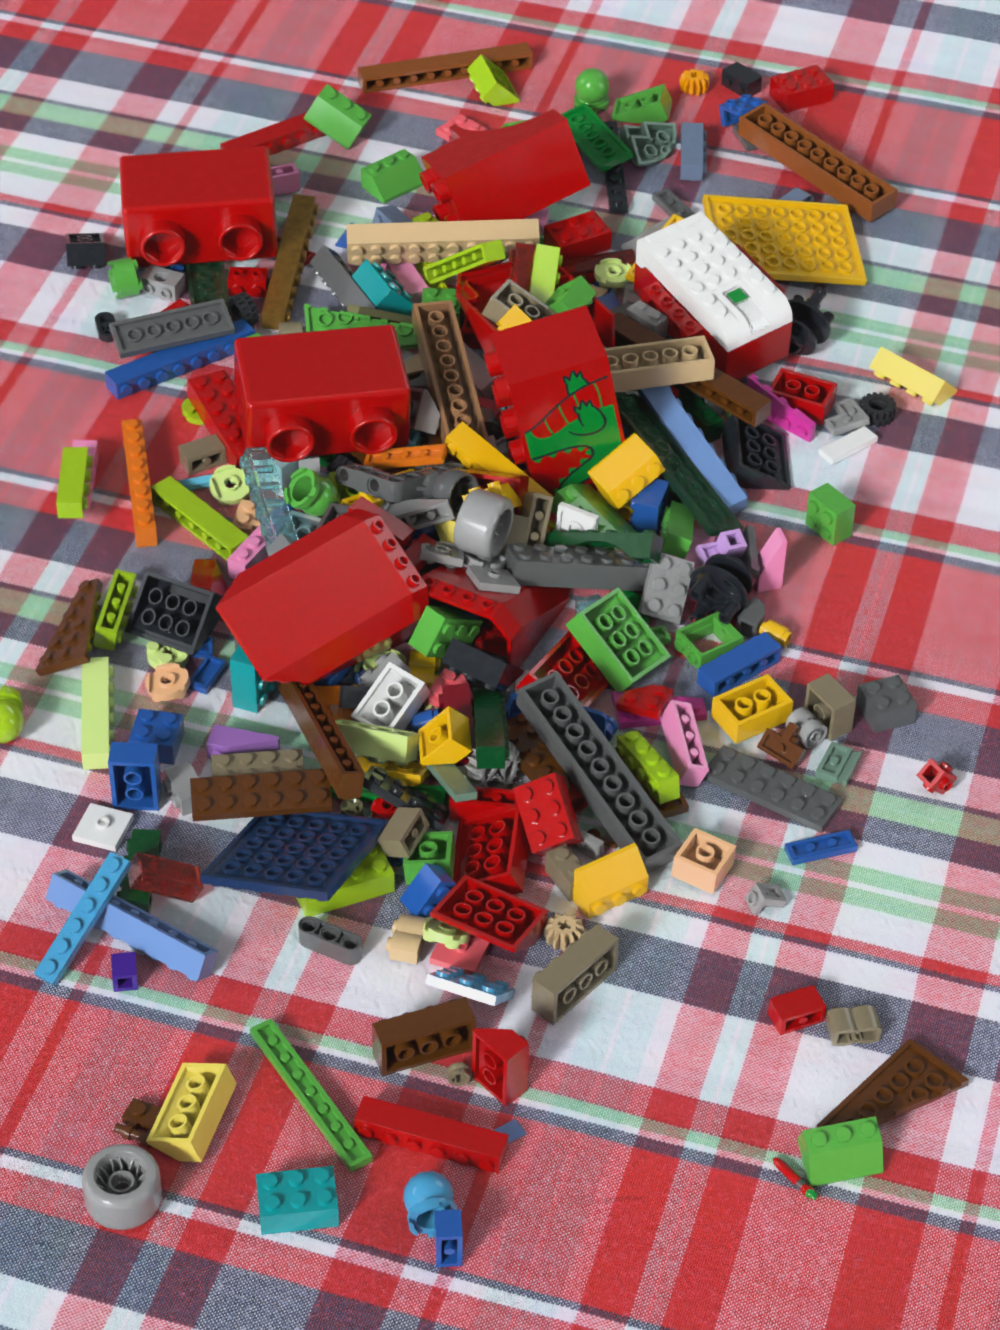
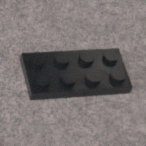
M371 765L364 776L363 787L397 808H421L430 824L429 827L435 831H441L449 816V812L446 811L447 808L438 802L433 803L421 791H413L407 787L403 780L393 779L387 775V771L383 768Z

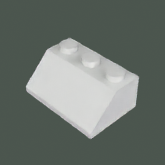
M389 662L354 710L351 717L361 723L405 730L431 692L423 681Z

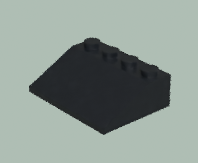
M732 414L722 426V442L726 468L735 475L738 485L744 489L789 490L791 488L785 433L762 423L753 427Z
M146 570L124 632L195 656L221 619L216 606L223 596Z

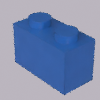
M425 863L399 900L412 915L427 918L430 917V912L456 883L441 866Z
M444 1209L435 1211L434 1241L436 1267L462 1266L463 1232L461 1210Z

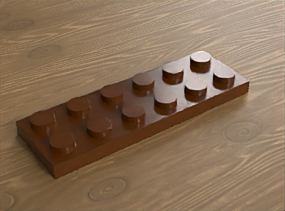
M323 769L190 778L193 822L332 811L330 782Z

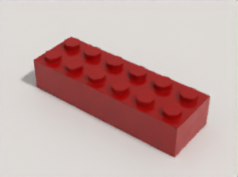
M225 369L188 379L187 397L210 435L216 434L225 446L228 464L235 465L236 468L241 470L244 469L247 473L252 472V461L247 458L235 398V385Z

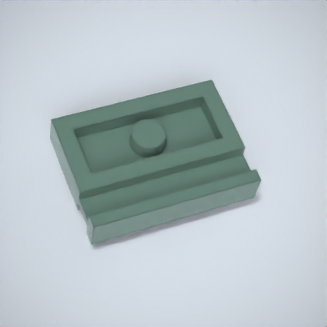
M832 741L816 769L815 777L834 784L838 782L843 784V787H846L862 758V751L855 752L853 748Z

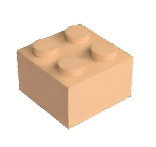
M694 828L674 856L671 876L714 894L733 866L737 846Z

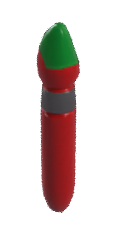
M778 1157L773 1158L776 1168L801 1190L804 1196L812 1200L817 1199V1194L812 1186L808 1185L782 1159Z

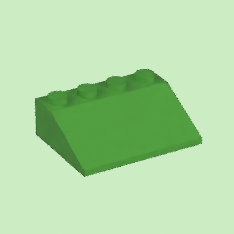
M570 484L558 490L554 496L551 511L556 516L558 505L564 502L598 515L597 531L605 532L606 530L624 532V530L636 531L590 484ZM604 547L608 550H616L613 547Z
M619 587L579 612L566 624V627L616 692L625 691L671 657L670 653Z

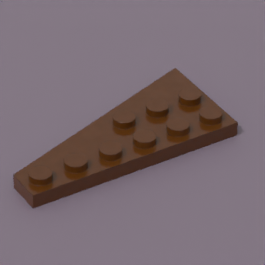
M98 578L90 581L85 580L79 585V589L75 597L72 598L68 610L64 613L60 625L55 629L52 640L47 644L44 655L39 659V664L35 669L39 676L90 662V656L88 655V652L92 651L90 640L94 638L97 622L95 613L99 610L97 601L101 598L103 586Z
M910 1038L821 1120L817 1127L876 1116L879 1126L968 1086L969 1079Z

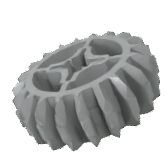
M509 741L510 760L505 761V769H477L476 749H472L473 754L468 757L469 763L464 765L468 769L464 773L467 780L472 786L508 789L509 784L513 785L512 780L514 777H518L516 771L520 769L518 765L521 761L518 756L520 752L516 749V746Z

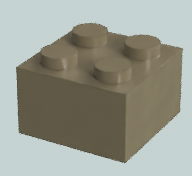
M829 673L807 683L804 707L808 708L815 715L816 720L819 719L827 727L826 737L833 741L851 732L856 705L854 696L847 692L840 682L835 680Z

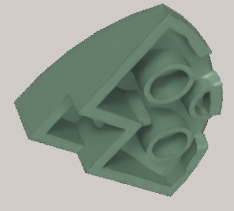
M643 121L640 126L624 125L619 133V137L632 151L633 157L630 158L631 161L637 166H648L656 164L670 154L676 141L677 130L675 123Z

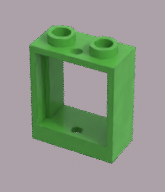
M719 611L676 630L675 648L697 670L703 664L709 663L719 655L725 654L737 645L743 644L744 637L730 623L723 624L719 621ZM712 633L723 643L704 653H701L692 644V642Z

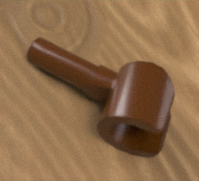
M591 828L587 831V833L604 841L605 845L616 848L617 844L602 837L596 828Z

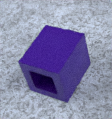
M135 952L111 954L114 992L138 990Z

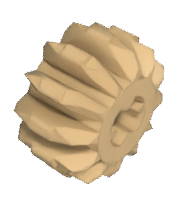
M566 912L562 916L555 913L553 918H548L544 928L547 945H553L554 951L560 948L563 952L569 944L575 943L585 932L582 920L576 919L575 914L567 916Z

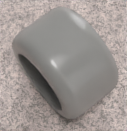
M484 489L471 491L463 501L455 522L454 543L456 547L464 552L485 559L496 557L503 549L511 530L514 517L512 501L505 496Z
M131 1144L111 1145L95 1153L84 1167L82 1174L84 1203L89 1215L98 1224L114 1230L133 1229L150 1220L158 1210L162 1199L160 1170L154 1157L143 1148Z

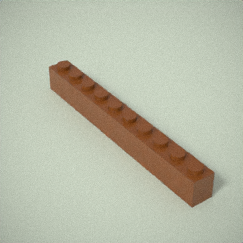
M525 42L358 67V83L363 94L465 79L470 76L467 68L481 54L505 72L532 69L533 53L528 43Z

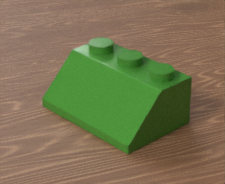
M326 84L303 119L348 150L365 129L372 115Z
M403 149L361 168V187L385 204L423 186L419 177L422 169L416 157Z
M876 1116L803 1130L797 1138L808 1183L812 1187L884 1172L883 1142Z

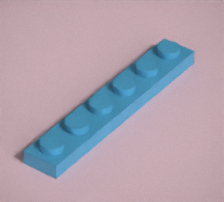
M110 851L35 970L34 975L55 987L57 986L131 868L132 863L129 860Z

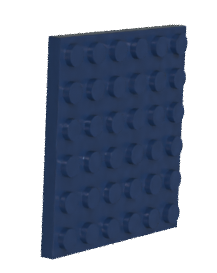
M330 812L254 817L200 875L201 884L329 901L376 846L377 840L389 820Z

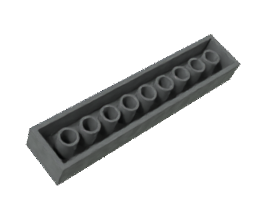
M555 671L519 688L516 705L618 847L621 849L635 843L647 874L674 861V856L683 845L682 841L560 674Z

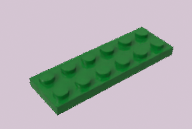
M586 103L561 114L567 118L577 148L601 173L633 157L632 151Z

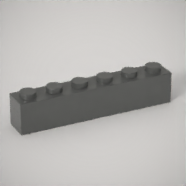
M323 245L310 263L315 268L313 271L323 278L322 282L331 288L330 292L340 299L339 303L346 309L349 304L378 309L353 279L352 275L354 273L338 253ZM371 316L373 319L381 320V318Z

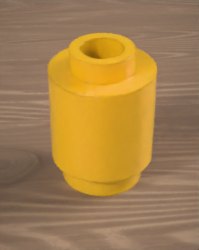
M771 619L767 622L764 621L759 629L760 634L766 632L784 648L789 644L793 634L789 631V628Z

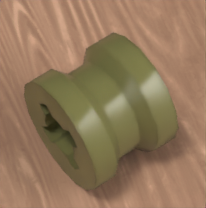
M357 798L342 801L340 806L341 814L364 817L362 801Z

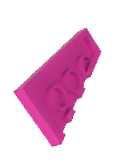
M755 374L748 377V387L772 400L771 416L767 418L768 421L809 443L814 440L816 423L799 409L791 408L784 397H777L771 392L772 388L767 384L762 385L757 381L758 377Z
M612 691V701L619 729L662 725L660 718L656 720L617 711L616 703L624 692ZM679 696L672 698L675 701L691 703L696 721L707 720V711L703 698Z

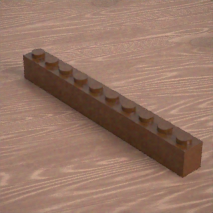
M620 312L615 314L616 347L667 340ZM715 367L714 379L681 384L753 427H756L771 416V399Z
M278 681L277 687L338 798L345 800L361 798L365 773L313 683L302 685L301 682L290 681L289 683H280Z

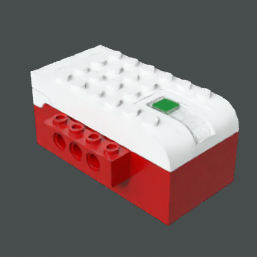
M701 211L637 240L634 292L642 302L668 317V334L673 339L704 335L715 359V368L736 380L788 356L793 319L791 306L784 295L785 290L739 244L734 245Z

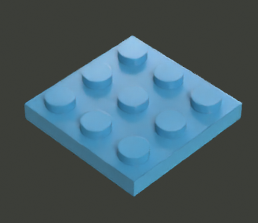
M450 965V968L444 967L442 970L428 974L425 984L493 1006L513 999L515 989L510 988L509 983L505 981L495 980V982L486 980L487 976L483 974L473 973L470 975L464 973L463 968Z

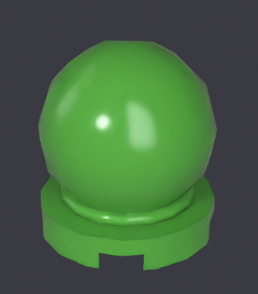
M588 68L577 76L575 81L574 107L586 103L596 114L597 111H606L608 109L610 84L608 77L603 71L596 68Z
M305 467L296 470L290 476L292 481L289 487L284 489L286 503L295 509L303 510L308 516L322 517L329 504L337 503L338 500L335 484L327 477L319 476L312 469Z

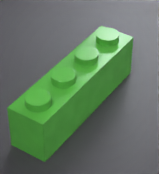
M673 500L669 507L665 506L660 530V537L663 538V552L682 559L686 558L693 540L695 508Z

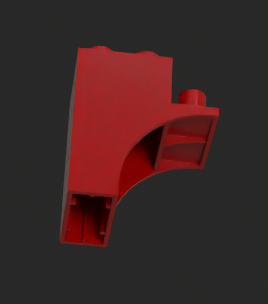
M551 109L527 121L493 130H467L454 124L449 127L453 140L422 156L421 159L426 170L419 173L420 180L427 193L433 192L438 201L437 204L432 206V210L439 222L524 219L591 185L567 118L555 109Z

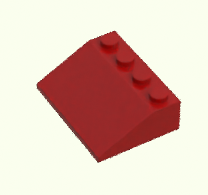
M568 631L515 688L519 691V688L557 671L582 706L589 707L610 683L573 634Z
M518 806L459 821L453 881L456 884L464 875H468L512 895L523 892L530 845Z
M464 875L430 912V916L516 953L535 945L542 937L547 924L549 910L468 875Z

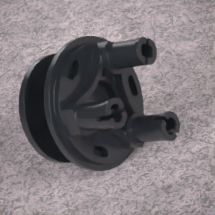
M816 287L811 297L807 298L806 301H804L801 295H795L793 300H788L793 319L788 354L809 355L814 352L817 344L825 342L830 336V324L835 317L829 311L822 313L819 310L821 301L827 295L824 289L821 293L819 292L821 287Z
M715 554L710 556L703 566L693 570L690 575L691 590L689 591V596L698 601L696 608L688 617L689 621L692 622L695 618L694 622L704 618L711 611L714 613L719 611V621L723 624H729L735 615H739L743 609H746L749 601L748 594L754 586V580L751 572L742 560L734 556Z

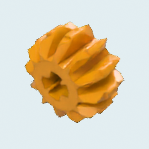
M691 68L689 71L684 70L679 82L681 91H684L685 94H691V96L705 94L709 87L708 74L704 73V70L699 71L698 68L696 70Z

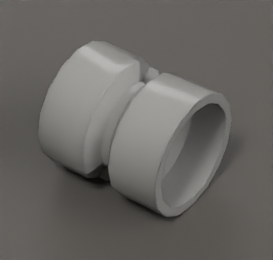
M806 707L796 709L786 720V728L789 722L802 727L797 738L808 749L818 746L827 735V727L819 719L816 720L815 715Z

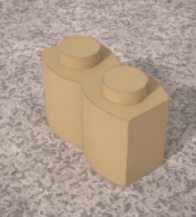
M401 913L399 919L394 920L392 926L393 936L388 937L386 943L389 959L418 964L426 941L423 939L424 933L422 931L425 917Z

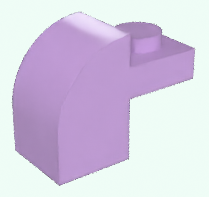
M739 528L720 532L716 542L697 545L695 551L703 566L707 559L715 554L741 558L747 548V543Z

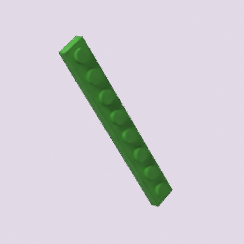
M268 1019L250 1028L251 1037L350 1173L373 1162V1156L274 1021Z

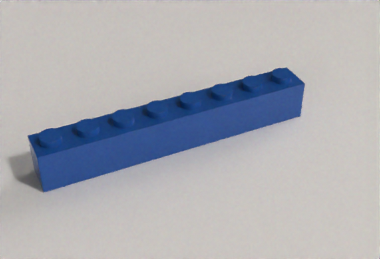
M243 318L233 322L235 334L162 349L105 371L106 387L117 400L234 355V341L238 338H245L255 334V330Z

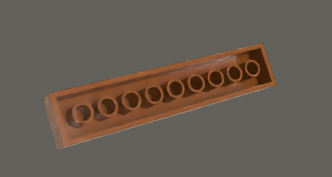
M767 103L759 105L739 118V136L841 204L847 205L850 210L868 222L874 221L895 207L898 189Z

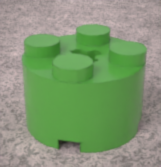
M131 257L108 261L107 266H111V270L108 271L113 292L118 294L115 296V299L139 295L143 285L141 278H137L138 264L136 259L132 260Z

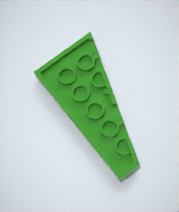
M304 303L306 332L393 325L396 329L401 350L418 348L413 324L404 322L394 323L382 318L378 320L371 318V316L346 311H331L325 307L316 308Z

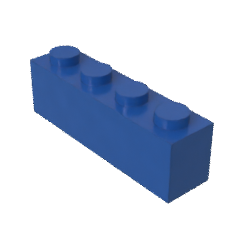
M766 632L754 636L747 642L737 645L734 649L719 655L716 659L698 668L697 684L711 697L727 692L779 663L782 646Z

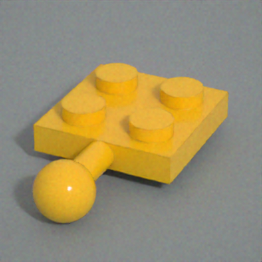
M363 756L356 758L364 773H367L371 765L374 767L378 766L386 770L387 775L393 779L403 780L407 786H418L431 774L426 766L417 761L409 762L406 766L395 765V761L391 760L382 764L369 762Z

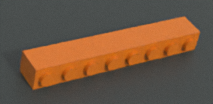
M142 419L121 420L136 547L158 546Z

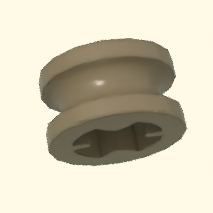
M462 1062L451 1064L447 1068L448 1082L455 1086L467 1084L470 1081L469 1066Z

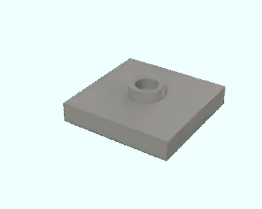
M467 565L466 573L478 590L511 594L520 593L521 586L508 570Z

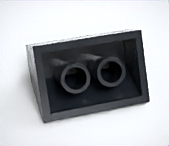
M452 638L442 660L443 663L449 665L448 670L456 674L464 672L467 674L466 679L478 683L480 680L485 683L483 687L493 692H496L497 689L506 691L525 671L472 644Z

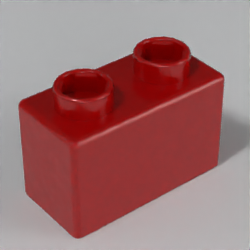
M266 146L120 157L121 208L126 255L131 257L132 260L136 259L138 268L149 267L150 264L165 267L180 264L244 261L274 258L277 256L275 198L270 153Z
M393 325L238 338L234 341L235 398L248 460L252 462L267 460L295 462L307 456L350 452L378 454L387 449L402 448L408 445L411 388L396 329Z

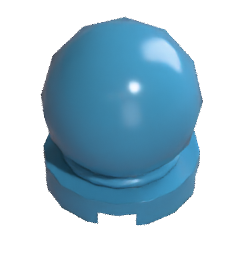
M433 1170L421 1171L411 1177L404 1187L403 1202L408 1212L409 1230L415 1236H418V1233L428 1234V1238H434L435 1211L444 1209L458 1210L457 1205L454 1203V1192L450 1181L442 1174Z

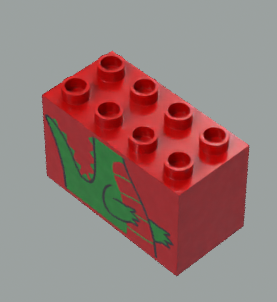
M587 305L490 333L493 351L483 353L490 378L500 375V377L493 379L491 388L497 408L508 407V409L500 411L499 420L505 439L515 437V440L509 441V445L506 446L510 461L513 460L515 465L524 463V470L522 471L553 497L558 490L570 484H590L597 491L598 488L587 472L623 443L625 437L608 357Z

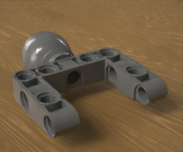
M445 459L444 464L400 467L402 471L412 468L414 471L397 475L357 463L343 465L336 470V478L340 484L385 501L400 503L421 497H426L427 499H448L455 517H457L463 503L462 496L469 494V489L479 487L476 477L464 470L463 464L449 459Z

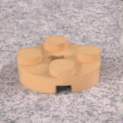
M176 663L159 665L155 668V672L151 675L149 673L146 676L145 686L147 692L155 702L182 699L186 696V691L190 686L188 671L185 668H180V665Z

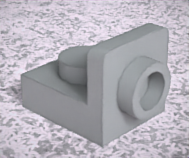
M755 882L745 897L753 915H758L764 906L783 908L787 902L779 885Z

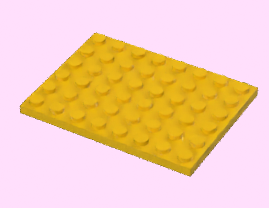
M703 195L702 203L705 216L734 245L739 244L774 280L854 286L866 285L867 278L847 205Z

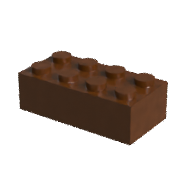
M467 998L453 999L446 1003L428 1006L421 1010L406 1012L396 1017L381 1019L378 1022L372 1023L373 1056L381 1075H389L472 1051L473 1030L476 1029V1018Z

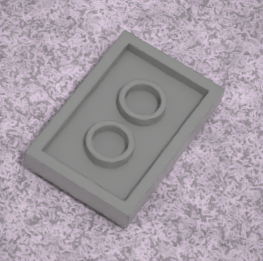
M661 552L660 564L649 565L638 613L674 625H680L691 581L690 575L693 572L695 563Z

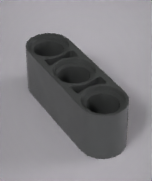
M312 916L303 917L299 921V943L303 947L346 965H356L361 961L362 940L357 934Z

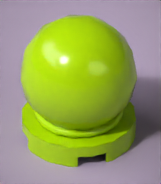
M2 686V689H0V743L4 744L16 739L24 726L21 694L16 689L8 686Z

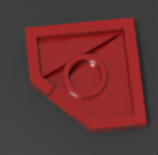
M653 684L624 691L616 703V710L658 720L674 697V689Z

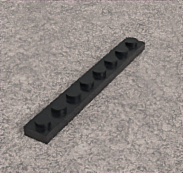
M605 121L604 123L619 137L617 122ZM620 163L610 170L604 171L609 214L628 213L623 164Z

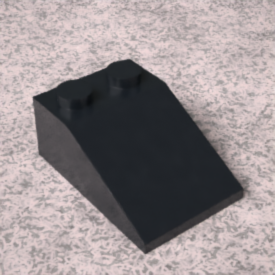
M103 233L65 234L67 266H71V269H82L83 266L97 269L102 268V265H106Z

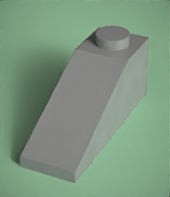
M409 499L389 505L388 513L415 530L455 519L448 499Z

